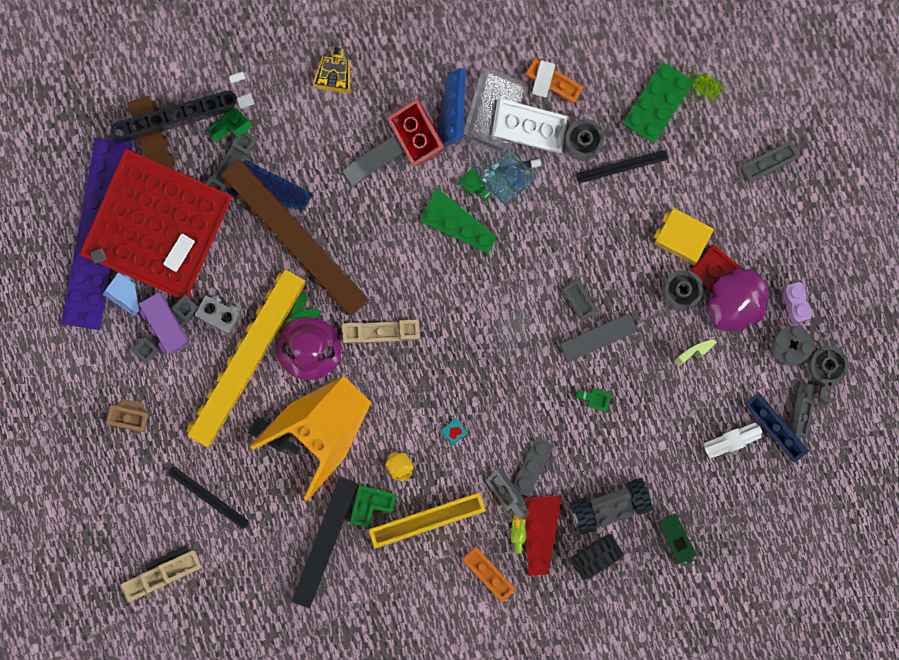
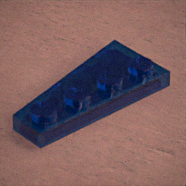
M245 159L244 163L284 207L305 211L313 193ZM234 188L228 191V194L231 195L238 193Z

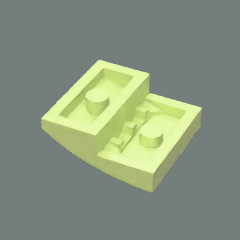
M709 340L697 344L685 351L674 362L681 366L692 355L699 359L717 342Z

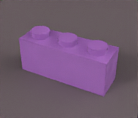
M158 292L139 304L142 308L139 310L142 317L150 322L151 326H149V329L154 336H158L161 341L158 344L164 353L167 352L172 355L191 344L163 294Z

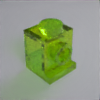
M704 72L702 75L699 74L693 88L714 102L725 86ZM707 83L712 85L710 90L705 89Z

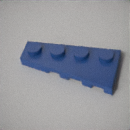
M458 68L448 74L437 127V133L445 147L462 140L466 82V70L463 68Z

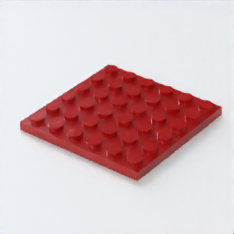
M125 149L79 255L93 260L90 252L103 248L107 260L98 262L99 264L181 299L184 295L189 297L233 196ZM184 234L195 242L179 269L175 272L163 263L180 235Z

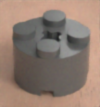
M589 119L573 123L565 137L566 151L572 158L579 161H590L595 158L601 151L604 143V134L600 125ZM586 137L587 142L582 143V139Z
M691 271L674 272L663 285L662 295L665 303L670 308L681 312L693 308L702 297V281ZM684 287L686 291L681 294L679 291Z
M801 326L785 327L772 340L771 352L774 358L779 363L787 366H796L804 362L813 351L811 335ZM794 343L795 347L790 349L789 345Z

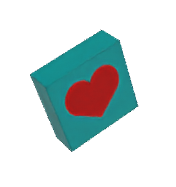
M456 418L441 430L452 445L468 434Z

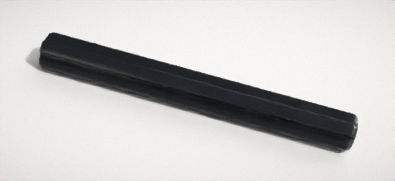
M661 150L576 174V179L581 184L666 161L668 159L667 152Z
M175 466L169 469L168 475L241 529L247 527L249 520Z

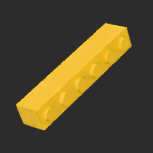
M479 492L369 529V533L376 549L486 512Z

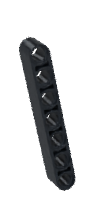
M224 91L122 120L112 125L109 136L112 142L121 144L225 114L234 109L237 103V96L232 91ZM223 99L231 100L232 104H225ZM205 104H212L214 109H207ZM193 109L196 114L190 115L187 110ZM169 115H177L178 120L170 119ZM157 119L160 125H153L151 120ZM138 124L142 127V130L136 131L132 126ZM119 129L123 131L124 135L117 136L114 131Z
M341 476L339 477L292 598V603L308 609L311 608L358 483Z

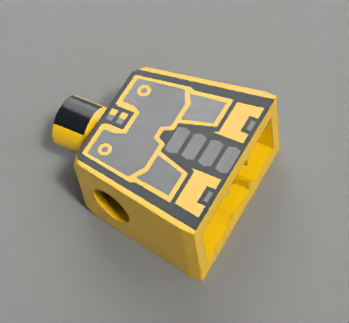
M333 47L331 57H322L314 79V88L350 94V62L348 59H343L344 49Z

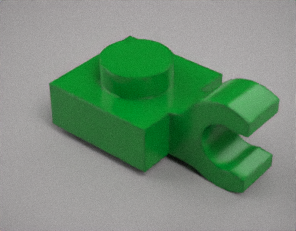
M472 168L458 181L471 196L476 192L485 201L491 196V193L482 186L485 180Z
M593 388L591 393L577 390L575 398L589 401L587 405L589 408L607 412L612 394Z

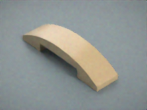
M419 319L379 323H342L343 343H377L420 339Z

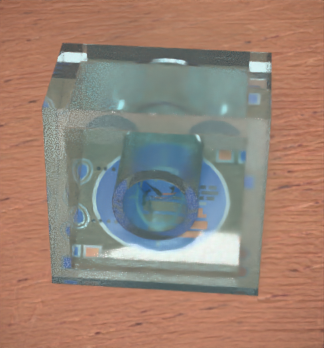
M512 149L480 177L504 206L537 178Z

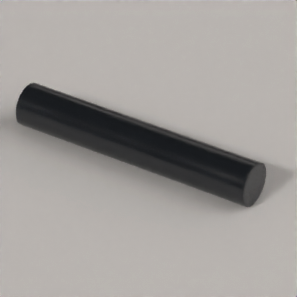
M187 545L182 546L145 564L147 571H150L190 551Z

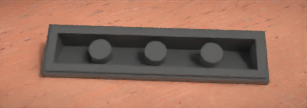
M628 313L560 344V347L567 362H570L637 332L631 314Z

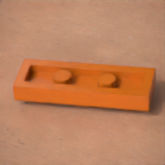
M535 58L525 76L535 81L541 61ZM554 70L549 90L574 104L584 87Z
M477 547L462 559L501 603L516 590Z

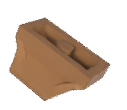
M122 399L118 404L110 405L106 424L145 433L149 413L146 412L144 403Z

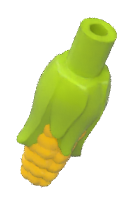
M514 513L510 537L514 544V554H522V544L526 540L525 519L519 520Z

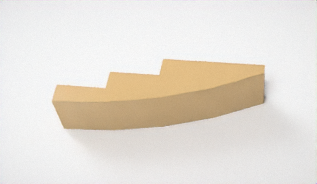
M193 550L120 584V588L127 603L202 567Z

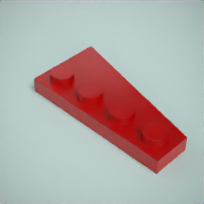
M562 496L523 498L525 501L524 505H526L530 512L525 517L529 576L549 574Z

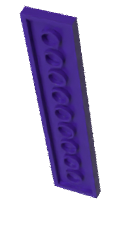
M95 138L61 322L62 325L93 330L101 329L106 296L103 293L109 284L111 268L99 263L94 264L93 260L79 254L125 149L133 151L132 143L116 144L111 140Z

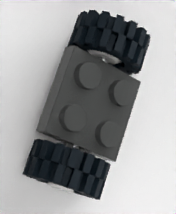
M643 478L627 482L628 488L590 500L592 509H590L585 497L570 502L571 510L581 535L596 531V526L597 528L608 526L613 522L625 520L633 516L632 504L637 515L653 511L652 500Z

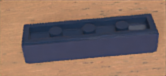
M760 392L744 403L794 463L809 452Z

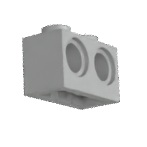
M205 295L195 313V317L231 335L241 316L237 312L239 309L231 304H228V306L221 304L222 300L214 295H211V297ZM208 305L215 306V311L212 314L205 312ZM225 314L232 315V320L229 323L222 321V317Z

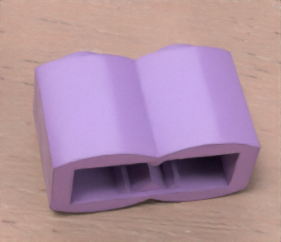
M797 282L784 287L783 298L789 306L788 315L791 322L795 325L810 320L812 311L809 303L806 301V290L803 284Z

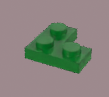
M235 107L206 129V131L217 142L226 137L230 131L236 137L245 134L252 127V124Z
M359 485L350 523L369 528L373 509L392 513L397 494Z

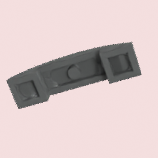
M247 132L236 137L231 144L230 150L206 184L226 192L229 187L223 182L225 178L222 174L238 159L245 163L258 139Z
M395 135L364 154L342 172L352 187H354L390 161L404 155L405 151Z
M186 295L172 308L182 329L199 308ZM151 332L147 337H144L132 352L147 364L161 351L158 344L161 341L158 336H154Z

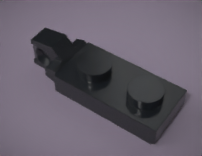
M257 416L248 434L257 438L270 423ZM287 433L266 443L284 454L289 450L297 455L301 449L293 444L295 439Z

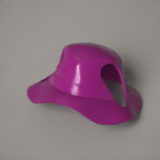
M306 317L287 323L280 332L276 346L278 362L293 377L304 380L322 378L334 370L340 361L341 343L339 334L332 325L317 318ZM286 342L289 343L295 358L290 354H283L282 350ZM328 346L333 348V358H324L317 361Z

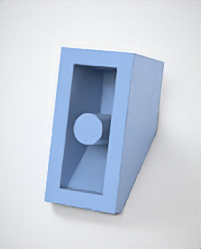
M118 272L103 295L135 316L139 311L135 284L131 282L132 279L129 276Z

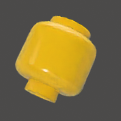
M397 451L391 453L385 463V468L394 480L404 481L408 479L414 469L406 453H398Z

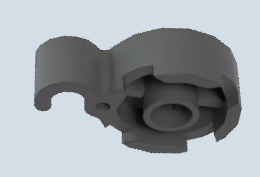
M825 346L812 354L809 359L808 368L812 378L822 385L818 392L820 401L830 404L835 402L836 399L826 397L825 392L826 390L833 389L835 384L847 375L849 361L848 357L838 347ZM827 361H830V364L833 365V368L827 370L824 364H826Z

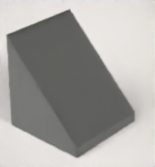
M103 248L90 252L94 264L107 260Z

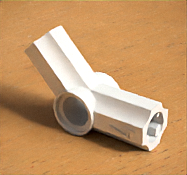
M752 423L743 428H737L722 434L723 436L704 443L706 453L710 458H713L728 451L733 452L741 449L746 444L762 438V430L756 423Z

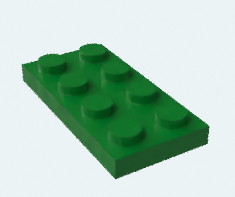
M663 61L622 125L655 144L695 81Z

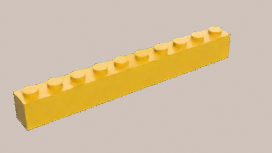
M286 269L283 273L280 272L275 280L276 286L268 291L265 297L267 299L266 303L258 308L255 314L257 315L254 322L251 321L248 325L246 337L239 340L236 346L238 349L236 354L229 357L226 363L228 365L226 371H222L216 380L219 383L215 389L212 388L207 395L209 400L206 405H201L197 412L199 417L196 422L192 421L187 429L189 432L188 437L210 448L306 284L304 279Z

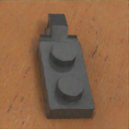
M801 383L799 386L793 420L790 426L795 435L800 438L808 436L815 402L812 400L814 386Z
M501 468L497 469L485 480L506 511H510L512 514L515 513L519 520L530 514L526 505H524L525 501Z

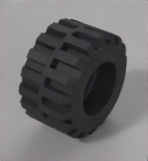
M607 534L576 553L571 558V562L581 578L588 580L619 561L624 553L612 534Z

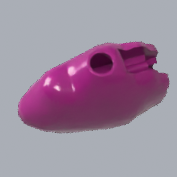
M733 269L729 275L719 276L713 283L714 295L708 302L712 323L716 329L721 331L732 330L741 332L747 327L748 323L760 322L766 313L765 303L770 297L768 283L752 269Z

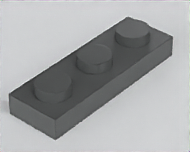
M791 140L742 165L741 169L750 184L799 159L800 155Z
M536 437L513 484L516 490L526 497L530 496L554 447L553 444L539 437Z

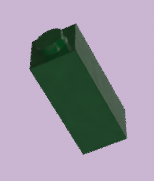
M672 514L658 521L657 524L676 563H682L685 566L693 562V557L697 555L677 514Z

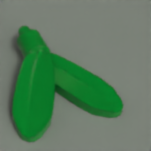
M302 293L298 296L291 316L285 320L282 328L287 323L296 319L306 317L317 318L320 316L321 310L315 308L304 310L307 303V294Z

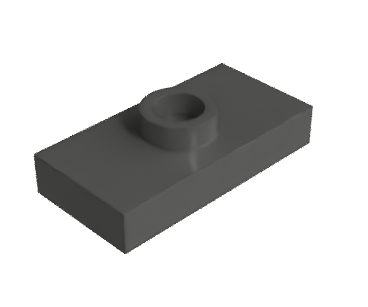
M578 279L561 289L581 322L598 312Z

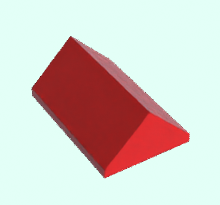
M419 98L387 117L413 167L436 158L445 149Z

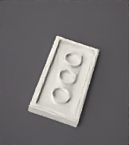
M499 98L497 99L491 136L560 154L562 153L568 116Z

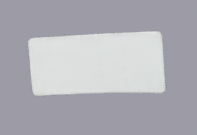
M546 61L540 62L532 94L547 97L555 64Z
M243 72L229 76L231 83L245 79ZM251 93L237 98L241 109L254 104Z
M181 234L163 264L176 272L195 241Z

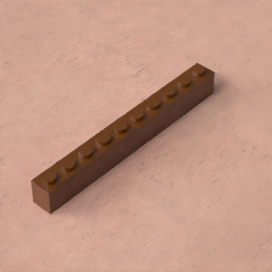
M238 159L222 174L225 178L223 182L230 189L234 188L238 192L236 196L243 203L246 201L251 206L249 210L254 216L257 217L259 215L263 219V226L268 231L271 229L276 234L275 238L281 245L286 244L289 248L288 253L294 259L298 258L302 262L301 267L307 273L311 272L315 276L313 280L320 287L324 286L328 290L326 294L331 300H337L341 304L339 308L345 315L350 314L354 316L370 301L242 160Z

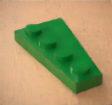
M436 187L420 222L489 254L497 236Z

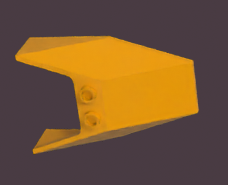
M342 376L290 403L249 446L254 450L287 432L293 433L320 460V465L307 492L302 496L307 501L346 457L372 402L345 376Z

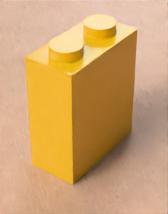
M673 208L671 213L669 211L666 212L662 220L665 222L663 228L657 229L653 237L656 239L654 244L695 265L714 229Z

